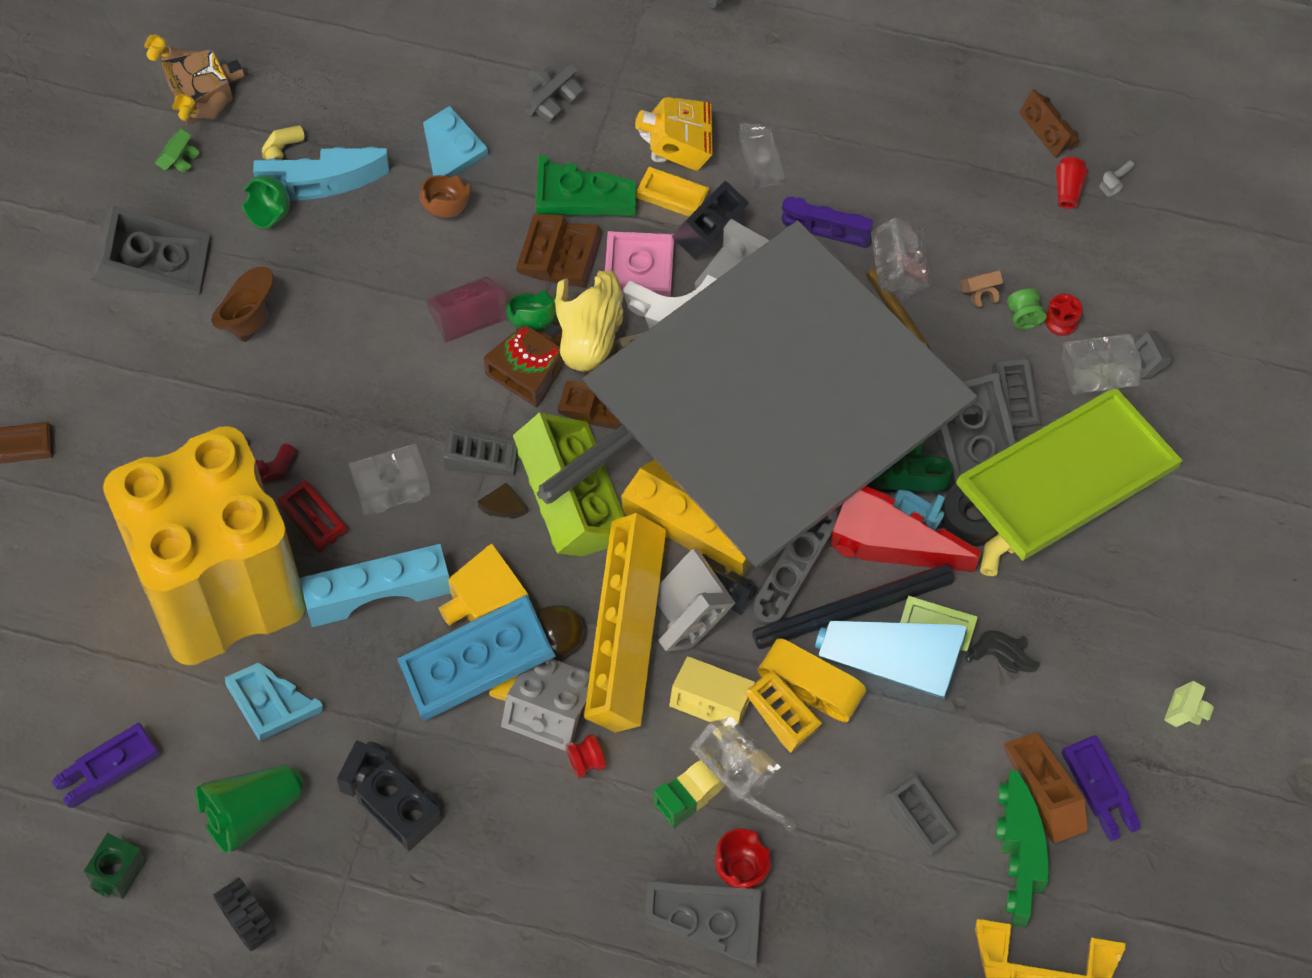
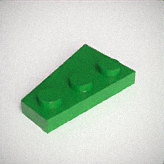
M538 154L536 214L635 216L636 181L600 171L594 174L578 170V165L568 162L565 165L550 162L549 157Z

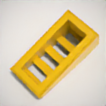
M773 669L745 692L777 738L790 753L809 739L822 724ZM773 686L775 692L765 700L761 694ZM781 698L784 704L775 711L771 705ZM790 710L793 716L785 722L782 716ZM799 722L802 728L795 733L792 727Z

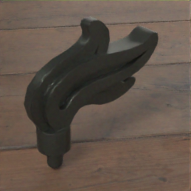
M994 630L983 632L979 637L978 643L969 649V654L965 657L966 662H971L973 659L978 661L986 654L994 655L1004 669L1015 674L1019 670L1035 672L1040 665L1038 661L1030 659L1023 652L1027 646V638L1025 636H1021L1020 639H1014Z

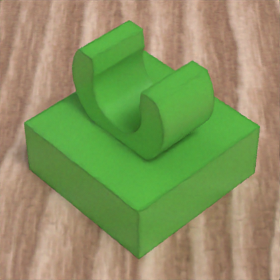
M180 128L169 139L155 164L165 171L174 164L177 170L185 173L191 165L183 160L182 155H187L189 158L194 159L199 154V151L194 146L186 145L191 135Z

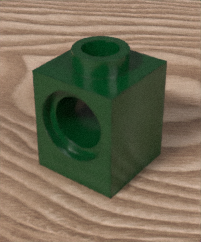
M107 833L83 872L91 883L89 887L94 892L106 898L113 894L123 899L145 864L146 859L140 848ZM122 864L117 873L113 875L105 874L106 869L110 865Z

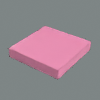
M608 231L605 271L612 270L615 272L622 291L630 280L659 295L671 297L674 251L673 234Z

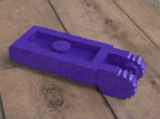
M795 196L787 197L782 202L783 213L781 221H783L785 227H789L798 220L813 235L863 248L870 246L873 219L865 218L860 214L836 211L827 206L808 205L804 198H795Z
M137 723L75 760L76 763L56 775L52 783L57 790H61L76 783L82 775L85 777L86 782L74 788L63 798L66 806L73 808L90 799L93 793L96 795L154 760L160 754L141 723Z
M1094 735L1063 748L1061 754L1094 816H1098L1100 826L1109 841L1120 838L1118 826L1110 813L1113 809L1119 808L1121 818L1130 832L1139 830L1141 827L1140 822L1129 801L1130 796L1098 737Z

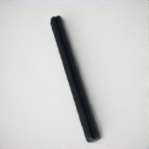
M942 564L754 629L752 634L753 640L758 649H764L772 646L776 639L790 640L819 630L821 627L825 628L829 625L830 621H845L906 600L908 596L915 597L953 583V571L949 564Z

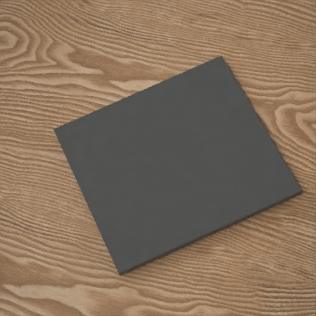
M798 220L582 378L584 384L756 569L978 400V396Z

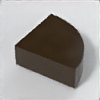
M507 483L477 501L480 510L489 516L495 515L514 519L527 513L526 507Z

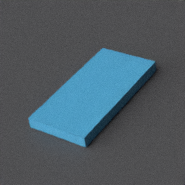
M525 595L397 659L419 714L426 721L555 657V654L528 595Z

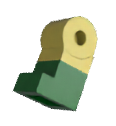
M704 758L693 764L686 772L667 784L665 782L654 789L653 804L672 827L675 828L716 796L726 785V780L707 758Z

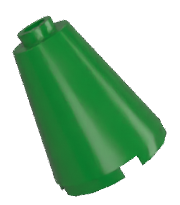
M281 765L202 783L195 788V800L199 813L206 812L209 823L205 827L215 844L222 852L231 853L240 848L299 800L304 784L296 769L291 770L288 766Z

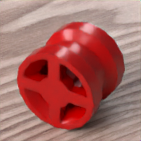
M1064 293L1058 294L1051 299L1045 320L1046 327L1051 333L1058 336H1069L1077 330L1083 309L1078 298Z
M594 734L586 736L584 741L578 744L574 742L565 744L568 759L578 779L586 776L587 771L592 769L600 771L606 768L604 756Z

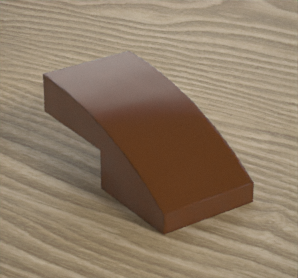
M566 381L557 409L559 414L610 429H617L622 425L583 382Z

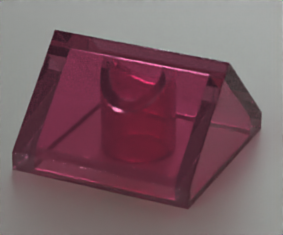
M488 276L425 300L445 343L507 320L505 292L500 285Z

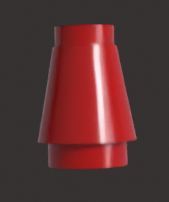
M1066 157L1061 159L1059 165L1055 168L1058 206L1065 209H1074L1078 206L1089 171L1084 160L1076 157Z

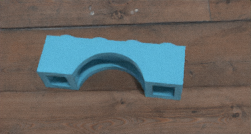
M440 544L300 578L312 627L345 620L357 607L383 597L404 596L418 602L451 594L448 582L449 575Z

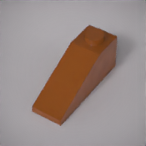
M1035 732L1004 743V749L1013 769L1019 772L1036 803L1043 829L1053 844L1088 832L1085 798L1039 733Z

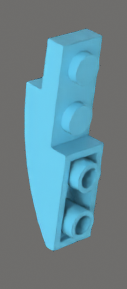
M334 147L332 149H321L320 160L308 158L278 160L271 158L254 160L253 166L254 177L257 175H270L280 180L288 190L290 201L323 198L345 193L376 181L390 172L387 148L376 147L356 149Z

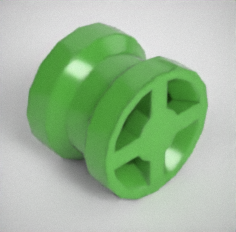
M1032 288L1022 289L1013 293L1007 299L1008 308L1014 313L1012 321L1015 328H1034L1046 320L1045 309L1039 304L1041 296L1038 290Z

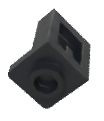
M356 740L337 777L340 792L354 797L355 789L370 776L371 767L369 765L379 768L387 759L391 762L387 749L376 742L368 741L365 744Z

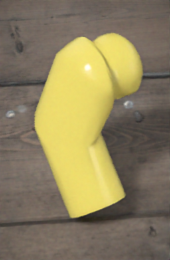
M299 125L274 130L262 147V157L264 159L282 160L284 156L282 150L285 145L304 140L302 127Z
M999 533L984 545L980 572L983 575L996 576L1000 556L1006 551L1014 553V550Z

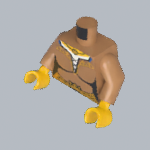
M155 34L150 35L144 44L146 48H149L146 53L149 60L156 61L161 56L165 79L175 98L172 109L180 110L178 116L180 119L185 120L188 126L201 119H216L222 110L233 100L229 83L244 78L242 67L237 59L220 66L214 52L211 50H182L166 45L165 40Z

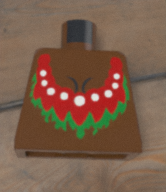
M552 323L540 334L528 326H521L484 356L486 375L537 408L562 369L563 359L558 344L561 342L563 331Z

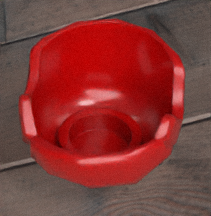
M735 828L725 832L716 847L714 857L716 872L731 888L752 889L764 882L770 873V849L759 841L758 833L754 830Z

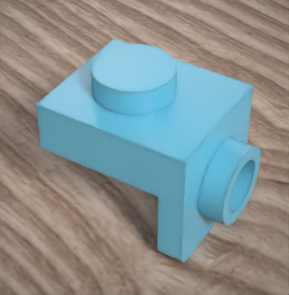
M897 490L893 497L896 500L893 505L895 508L909 516L915 511L924 517L923 521L932 530L937 528L945 512L940 510L945 497L940 494L937 495L932 503L925 501L908 490Z

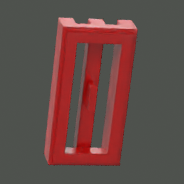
M306 480L277 499L278 505L319 553L325 550V546L328 543L334 544L338 536L341 535L343 537L348 534L344 523ZM304 492L334 526L332 530H329L301 498L300 493ZM290 500L296 503L323 535L321 538L289 503Z

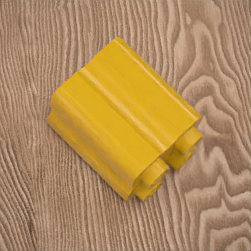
M229 426L215 428L190 438L185 445L175 452L160 457L140 458L112 470L107 475L103 484L104 494L170 653L177 662L184 665L201 663L225 653L233 643L244 637L255 634L268 635L292 625L302 618L306 611V603L284 522L273 498L264 492L255 458L244 435L238 429Z

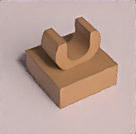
M1000 270L959 280L962 293L972 292L971 302L974 307L982 306L981 294L984 291L989 294L991 303L999 302V292L993 286L1003 283Z

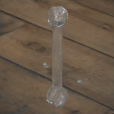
M740 785L730 787L729 796L732 800L746 802L783 824L786 831L791 832L797 828V821L793 817L786 818L748 796Z

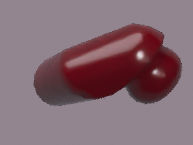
M283 443L273 461L265 463L263 460H255L262 484L283 478L286 475L297 454L296 448Z

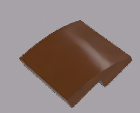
M533 214L516 270L520 274L558 284L559 281L568 279L569 286L586 287L602 230L598 224L568 223L564 215Z

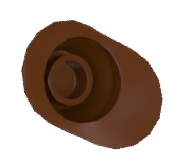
M264 266L255 267L240 276L231 287L223 302L214 311L211 318L213 326L218 329H227L242 342L247 341L256 331L262 328L269 317L265 298L273 285L274 276L272 271Z

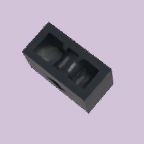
M725 180L685 220L673 234L672 238L696 260L719 237L727 223L731 219L735 220L749 205V202Z

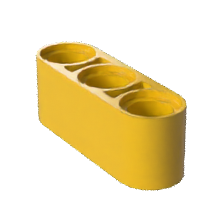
M776 639L757 669L761 677H764L773 669L801 701L841 722L849 721L867 692L864 684L855 677L784 639Z

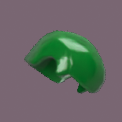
M257 175L243 188L245 192H248V196L242 204V210L248 220L256 227L269 229L287 216L290 210V196L284 184L274 176Z
M542 290L538 295L531 293L516 294L508 300L506 306L508 321L518 329L521 326H528L536 332H542L550 323L553 324L557 317L555 306L556 294L553 295L552 299L546 290Z

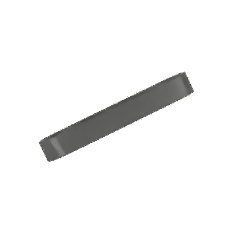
M836 510L824 517L828 523L819 525L814 534L806 531L798 537L806 539L810 543L811 553L808 557H800L795 553L794 543L796 540L781 550L751 601L750 613L755 621L761 624H770L783 616L832 533L838 518ZM780 568H787L793 573L794 582L790 587H783L777 582L776 574ZM774 592L785 595L784 599L781 596L776 597L772 603L771 608L775 610V614L769 613L766 616L762 614L763 607L760 605V602L768 601Z

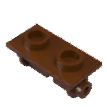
M1033 89L1021 107L1019 114L1052 155L1058 158L1064 147L1068 146L1069 149H1072L1079 144V134L1071 128L1066 120L1061 121L1059 119L1061 114L1050 102L1051 100L1048 96H1043L1036 89Z

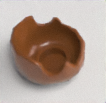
M443 175L429 176L421 184L420 202L426 211L438 218L456 217L467 208L471 196V183H467L465 186L459 175L450 178Z

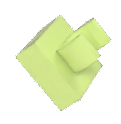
M1191 681L1175 689L1164 721L1178 727L1188 721L1199 725L1202 718L1207 721L1210 720L1214 706L1201 700L1206 687Z

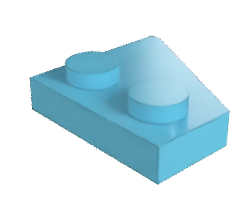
M450 106L423 122L433 176L443 175L450 178L459 175L489 156L488 148Z
M260 663L225 677V685L259 742L322 713L323 705L316 698L310 700L297 692L295 685L285 679L277 678L271 670Z

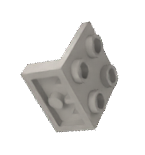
M731 219L724 227L723 247L696 280L695 289L702 284L707 275L718 279L770 240Z
M698 549L690 550L659 584L657 604L670 623L667 626L668 630L658 641L665 651L693 649L735 604Z
M552 658L521 673L507 693L501 727L566 751L565 744L574 742L579 716L586 705L590 673Z

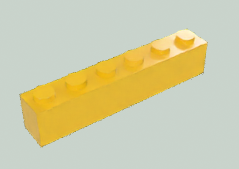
M638 513L611 522L584 712L585 719L614 733L641 726L666 536L665 528Z

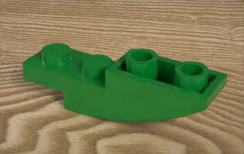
M1010 770L1006 782H1000L998 804L1004 805L1003 817H997L995 839L1002 840L1001 853L1010 854L1008 877H1014L1013 890H1007L1005 912L1012 913L1011 926L1026 928L1031 917L1032 892L1043 894L1048 883L1047 843L1036 803L1026 783L1018 771Z

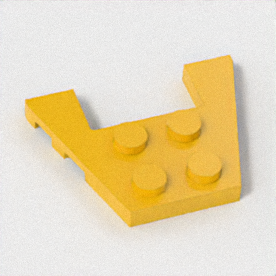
M977 919L975 923V932L985 978H1112L1126 946V943L1091 938L1088 948L1086 976L1008 963L1011 924Z

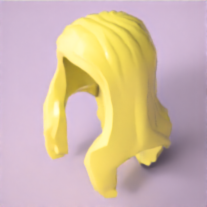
M599 270L597 276H595L594 287H590L572 301H568L569 280L563 279L557 284L555 298L556 315L563 329L560 354L565 364L574 370L588 372L596 369L608 360L615 339V333L618 332L623 320V308L621 306L623 292L620 288V282H618L619 279L612 270Z

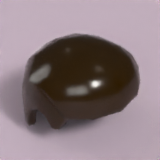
M550 605L538 611L537 616L555 657L567 658L582 645L585 627L582 617L569 606Z

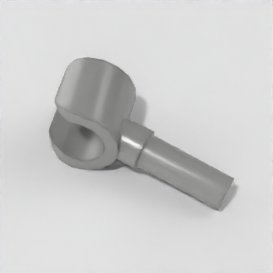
M1127 161L1114 173L1107 171L1104 174L1103 182L1100 183L1099 187L1107 197H1113L1122 189L1123 184L1120 179L1134 167L1132 161Z

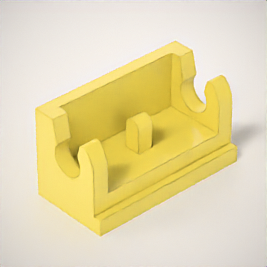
M687 656L672 686L669 706L737 732L750 703V699L745 692L755 682Z

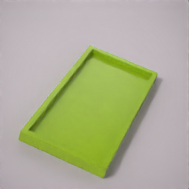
M1114 387L959 475L956 484L1020 559L1024 561L1180 467L1183 460L1124 395Z

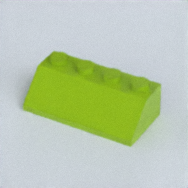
M539 412L513 435L518 449V455L528 475L529 484L539 504L540 513L551 536L552 545L556 549L557 554L578 557L608 549L611 522L625 516L605 465L599 467L550 504H546L543 499H539L537 496L539 485L596 444L588 422Z

